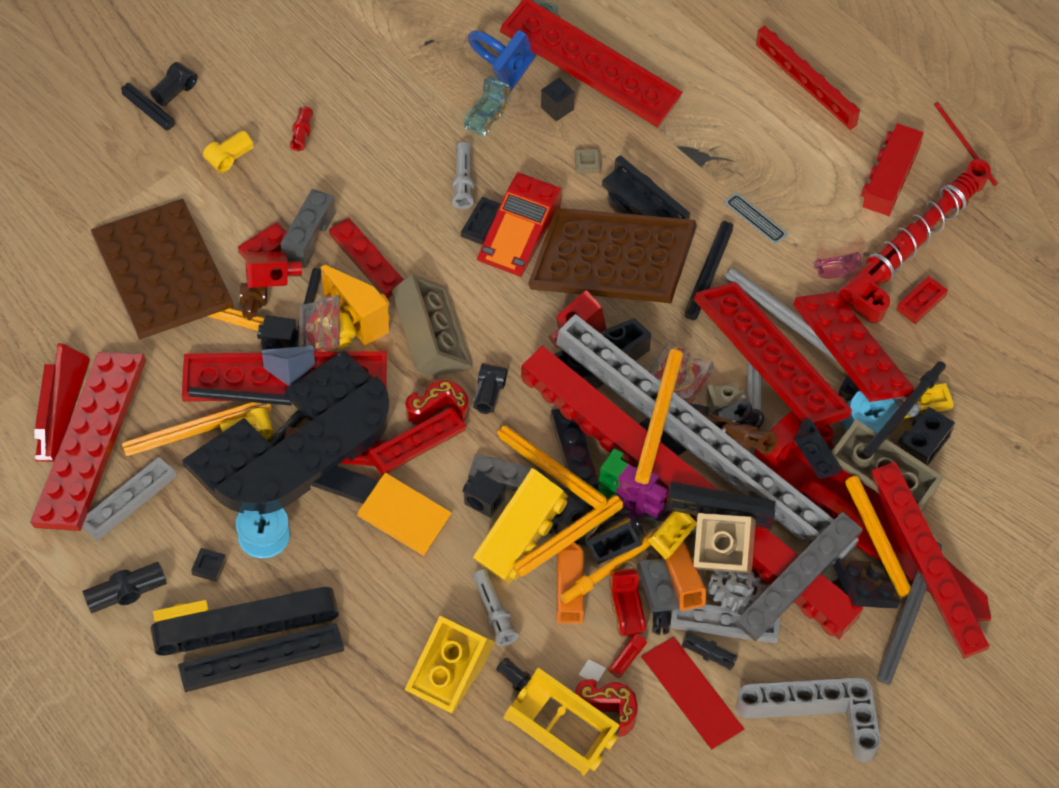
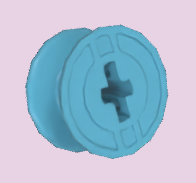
M859 391L847 403L852 412L850 418L842 420L843 427L847 432L857 419L878 433L898 409L897 404L893 399L869 402L863 393Z
M282 508L272 513L260 515L259 511L244 510V514L238 513L236 531L238 532V543L242 550L251 557L260 559L271 558L281 553L288 545L290 539L288 515ZM263 525H266V526L264 527V532L261 533V532H262V526H263Z

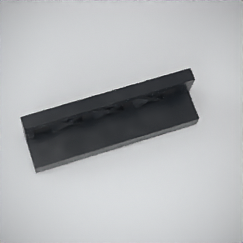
M621 155L615 159L614 171L602 180V186L636 215L690 219V212Z
M671 482L666 510L698 516V513L752 517L756 520L755 527L771 529L775 517L776 501Z

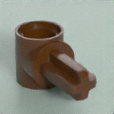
M241 283L240 304L243 305L242 315L247 317V320H253V317H257L258 310L262 306H266L267 287L248 288L247 283Z

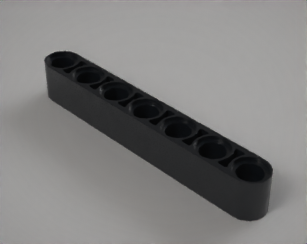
M320 587L161 620L152 624L150 630L155 654L167 656L332 621L339 616L333 588Z

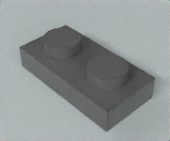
M665 559L639 561L637 569L651 613L676 610L679 602Z

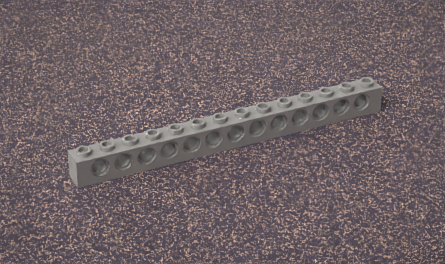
M575 314L559 330L556 345L651 420L661 382ZM673 392L663 431L743 495L776 501L775 521L807 546L834 521L832 517ZM856 538L832 563L835 564L838 559L846 560L853 552L859 539Z

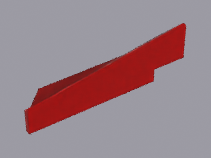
M58 343L56 363L44 364L35 423V438L38 439L35 454L36 462L55 461L69 426L90 362L88 356L63 343Z

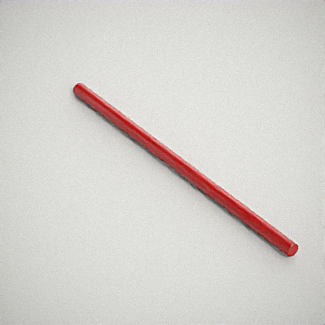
M936 102L934 104L971 156L974 159H980L940 104ZM990 174L988 179L993 186H996L998 183Z

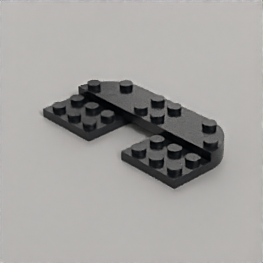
M343 350L285 390V397L310 420L305 426L273 447L243 418L182 459L183 466L219 503L233 511L243 514L244 510L259 511L260 515L285 508L311 490L310 484L345 459L348 458L352 461L376 444L382 437L388 425L389 396L378 376L373 378Z

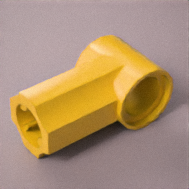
M239 131L222 143H210L204 149L203 157L217 172L224 173L233 166L235 159L254 148L253 142L245 131Z
M255 408L249 411L245 417L220 422L221 432H224L245 418L266 440H269L274 435L269 412L265 408Z

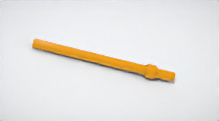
M654 531L644 537L641 546L616 556L589 576H583L575 581L573 587L560 595L561 600L567 604L580 594L585 595L594 588L593 585L651 546L648 538Z

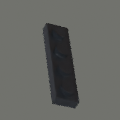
M560 409L551 410L550 418L565 468L598 490L599 482L584 432L573 419L568 420L565 418Z

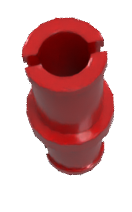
M303 106V110L302 107L299 108L297 120L292 126L293 135L290 148L297 152H300V148L302 151L305 149L307 136L311 133L310 123L313 110L309 107Z

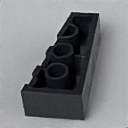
M635 318L605 330V333L601 334L634 361L650 351L651 333ZM562 349L554 354L595 389L604 384Z

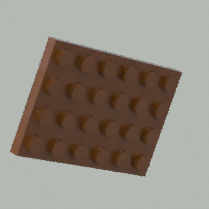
M184 199L91 229L92 237L139 340L234 307L233 300Z
M556 208L528 282L531 290L580 295L587 290L592 296L671 304L697 227L696 221Z

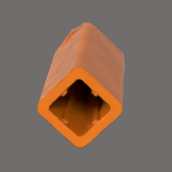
M683 541L674 553L665 559L681 611L703 607L706 604V589L697 568L693 567L694 561L685 541ZM658 552L659 559L663 558V556Z
M575 542L557 553L556 621L558 623H583L584 595L580 594L567 604L560 597L561 594L575 585V581L584 576V552Z

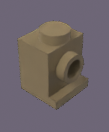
M736 382L714 387L711 384L707 385L705 400L710 414H714L715 411L731 406L738 401H746V394L743 388H738Z

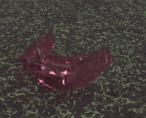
M854 252L833 258H818L814 261V268L817 269L818 275L821 278L833 279L844 277L854 272L861 265L862 256L859 252ZM836 264H842V265H843V266H840V267H834V268L823 269L824 266H830V265H836Z

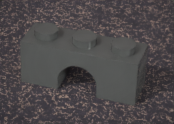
M311 189L281 242V250L283 253H286L288 262H302L303 268L307 266L315 251V239L318 231L326 232L336 214L334 196Z

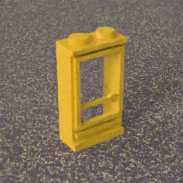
M539 667L503 717V719L516 725L579 770L583 776L586 775L589 769L593 771L597 769L604 759L600 755L604 747L610 750L619 737L614 734L620 726ZM552 697L563 706L557 709L556 716L545 730L533 720L548 699ZM566 708L601 732L584 757L549 733L559 717L565 714Z

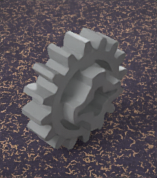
M714 571L708 584L710 587L709 594L715 595L714 601H721L722 608L731 607V612L739 609L742 614L766 590L767 586L761 584V578L753 576V571L752 574Z

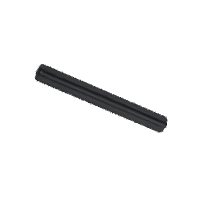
M723 221L720 224L685 309L684 316L687 319L694 321L698 318L701 307L694 301L696 292L710 288L733 231V224L731 222Z

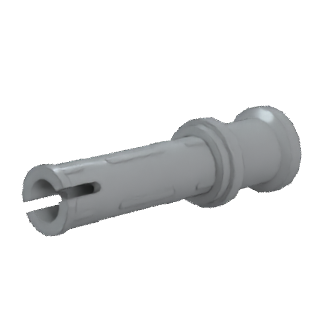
M460 142L456 146V178L452 183L454 190L452 204L458 209H468L474 203V199L471 196L474 183L470 178L471 145L467 142Z
M487 569L478 570L473 574V580H475L488 612L487 623L494 630L496 635L495 641L498 646L510 645L519 637L517 630L513 629L510 622L511 615L506 609H503L489 571Z

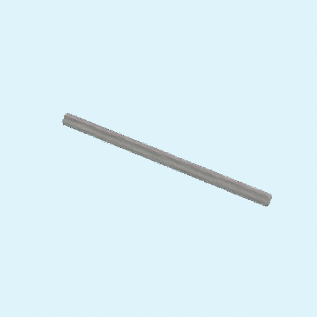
M733 268L728 271L725 276L728 282H737L751 299L837 362L802 317L737 269ZM908 396L893 398L898 408ZM916 403L907 415L910 417L916 416L921 409L920 404Z

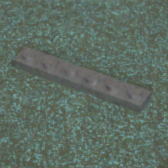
M842 512L736 620L735 624L756 642L861 534L862 528Z

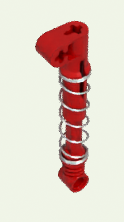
M981 159L970 161L966 170L952 183H947L940 189L941 199L937 203L933 201L926 202L929 209L927 213L922 217L918 214H913L914 223H909L905 228H899V234L890 242L885 241V247L878 254H871L866 260L865 266L839 290V295L844 302L866 321L871 323L880 322L889 308L890 297L879 285L882 282L885 283L891 280L894 274L902 269L905 260L913 259L916 256L917 249L926 246L930 242L931 233H938L944 229L945 219H954L958 212L968 205L969 199L976 192L983 190L991 174L990 165ZM928 203H932L934 206L930 209ZM951 210L956 211L953 217L944 218ZM915 216L920 218L917 222L914 219ZM943 219L942 227L937 231H931ZM929 232L928 241L923 244L927 240V233Z

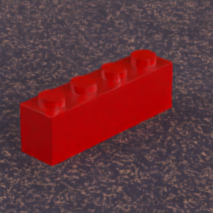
M898 123L893 132H888L884 143L887 146L885 149H880L877 157L879 164L878 166L873 165L869 175L871 182L870 184L865 183L861 193V197H864L863 208L890 217L919 152L924 132Z

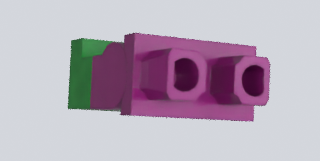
M614 448L600 468L598 491L608 499L613 495H617L622 500L623 507L635 511V515L640 518L645 513L658 518L665 508L666 502L664 500L668 489L658 484L659 476L653 472L648 484L637 483L635 481L637 468L622 461L623 453Z

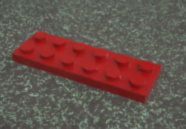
M837 292L795 298L793 306L869 402L906 397L913 392L914 387Z

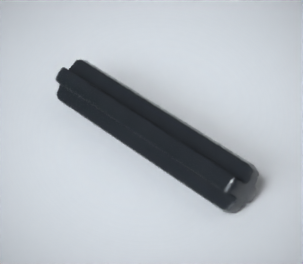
M126 83L121 87L122 95L163 129L168 131L174 127V119L134 85Z

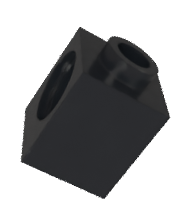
M266 315L264 323L259 325L257 338L261 339L262 350L292 348L297 331L295 319Z
M477 472L474 478L468 479L463 487L464 504L491 518L504 500L505 486Z

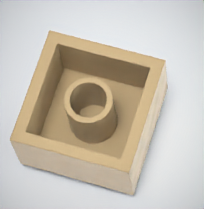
M698 513L693 567L699 570L752 574L756 520L745 516Z

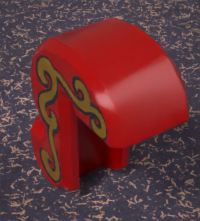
M442 379L432 382L427 387L423 397H420L418 392H413L407 397L405 402L406 417L413 424H421L447 406L448 408L452 407L464 422L468 417L467 394L462 387L453 381Z
M634 568L612 571L609 575L611 603L616 616L617 630L622 637L643 634L646 631V619L638 592L639 574Z
M586 679L578 683L575 688L576 695L600 712H618L619 737L627 735L634 728L638 704L635 693L628 685L613 682L597 689V681L594 679Z

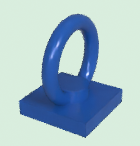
M474 30L468 34V42L472 49L493 65L492 68L502 90L508 87V90L511 92L536 58L534 52L531 51V44L526 33L518 30L507 46L482 31ZM479 41L495 49L499 53V57L489 52Z

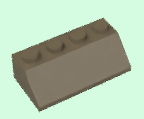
M414 274L408 276L392 290L416 370L436 377L471 368L472 363L447 287Z
M856 419L832 451L842 469L852 476H858L861 482L879 493L870 475L871 471L896 461L916 503L922 511L939 488L944 476L887 439L871 457L865 456L863 449L877 432Z

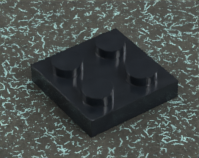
M838 559L834 564L833 568L853 606L897 609L901 604L902 600L881 562Z

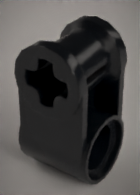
M745 400L738 401L714 413V415L736 421L740 425L748 424L758 429L764 422L763 413L758 409H753L751 404Z

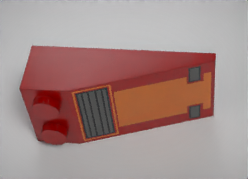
M517 172L506 191L477 256V261L522 277L550 226L555 209L561 207L562 188Z

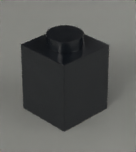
M560 78L541 89V108L555 121H558L574 110L575 91Z

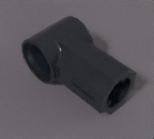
M174 62L167 70L166 77L150 90L151 96L159 105H167L181 91H190L195 86L198 75L180 62Z
M486 363L481 364L478 375V388L473 401V408L478 410L479 413L489 414L495 411L500 390L504 389L508 368Z

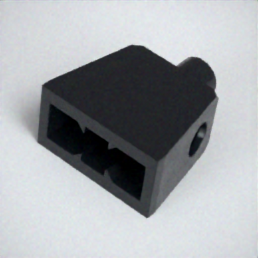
M630 511L600 525L586 540V543L596 562L601 564L641 546L645 533L634 512ZM602 540L607 541L606 546L602 543Z

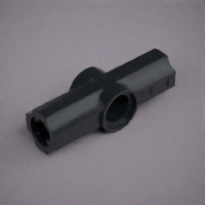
M159 562L132 572L130 570L118 571L111 575L109 581L82 592L92 614L117 603L119 605L132 604L140 598L141 594L164 586L167 582Z

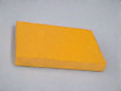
M384 473L358 511L357 516L425 556L451 517L452 512L389 474Z

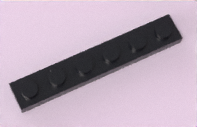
M335 623L180 663L178 668L184 692H189L343 652L344 646L338 625Z

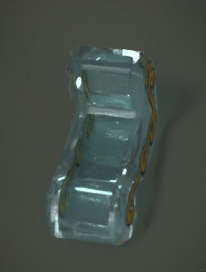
M491 76L484 79V95L466 114L463 123L465 129L479 136H485L490 132L491 124L501 118L509 102V85Z

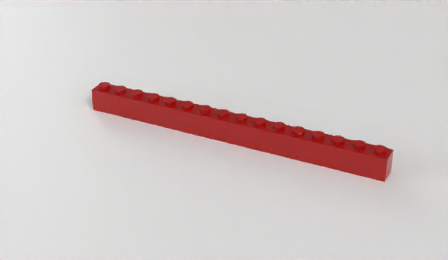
M542 345L521 365L522 381L528 387H534L538 390L547 403L555 404L565 418L568 420L573 419L579 424L580 429L586 435H592L596 438L605 451L612 452L615 448L623 453L622 461L634 468H638L648 431ZM659 443L652 472L659 476L658 484L668 489L666 501L668 500L671 482L720 491L664 444ZM690 515L697 522L698 516ZM755 527L752 568L759 573L760 578L766 584L771 585L799 555L766 528ZM822 574L794 602L800 607L801 612L807 618L815 619L821 624V628L825 633L835 636L839 640L860 618L863 607L853 606L849 596Z

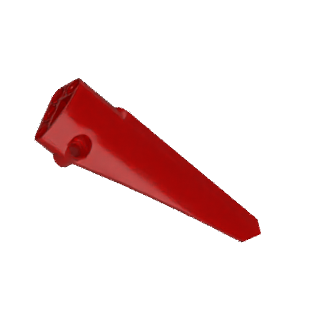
M790 411L769 430L775 433L777 438L775 449L768 455L762 454L758 449H755L753 455L834 520L842 512L845 513L862 528L861 534L857 537L859 540L856 546L882 562L846 486L845 481L853 476L842 469L840 474L822 479L817 477L794 441L801 420L793 411ZM829 425L817 428L830 450L833 451L835 446L831 441L834 436V430ZM861 482L906 578L913 582L918 568L881 495ZM946 559L977 622L990 621L991 614L987 595Z

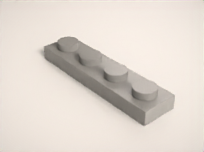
M156 458L90 511L86 516L82 529L96 541L100 540L177 477L176 471L161 458Z
M705 604L703 607L681 611L679 606L676 610H672L670 625L672 629L753 640L735 624L736 620L742 615L739 609L731 612L729 607L722 608L721 606ZM781 616L757 641L777 644Z

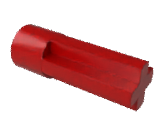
M634 634L608 668V671L614 674L616 678H620L647 644L646 640L641 635Z

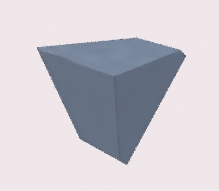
M313 346L262 350L264 369L288 386L296 383L315 365Z

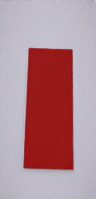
M675 637L670 638L641 656L711 750L745 730Z

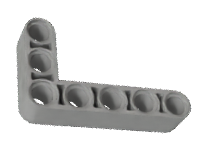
M863 678L748 684L741 687L738 692L736 702L737 713L749 719L846 713L853 756L861 762H869L877 754L880 734L871 684ZM858 692L864 697H856L852 693ZM832 694L836 699H829L825 695ZM798 696H806L809 700L803 701ZM777 697L781 699L782 702H774L771 700V698ZM744 699H751V700H753L755 703H754V704H747V703H745L743 700H744ZM863 717L868 722L863 723L858 721L856 718ZM866 742L872 747L865 748L860 743Z

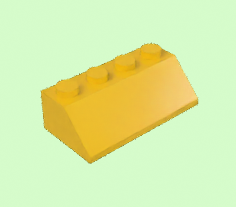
M532 468L473 558L484 569H487V571L510 585L512 580L515 581L519 578V575L514 570V563L536 549L542 535L546 536L553 525L551 521L557 513L560 514L566 507V499L568 497L566 493Z

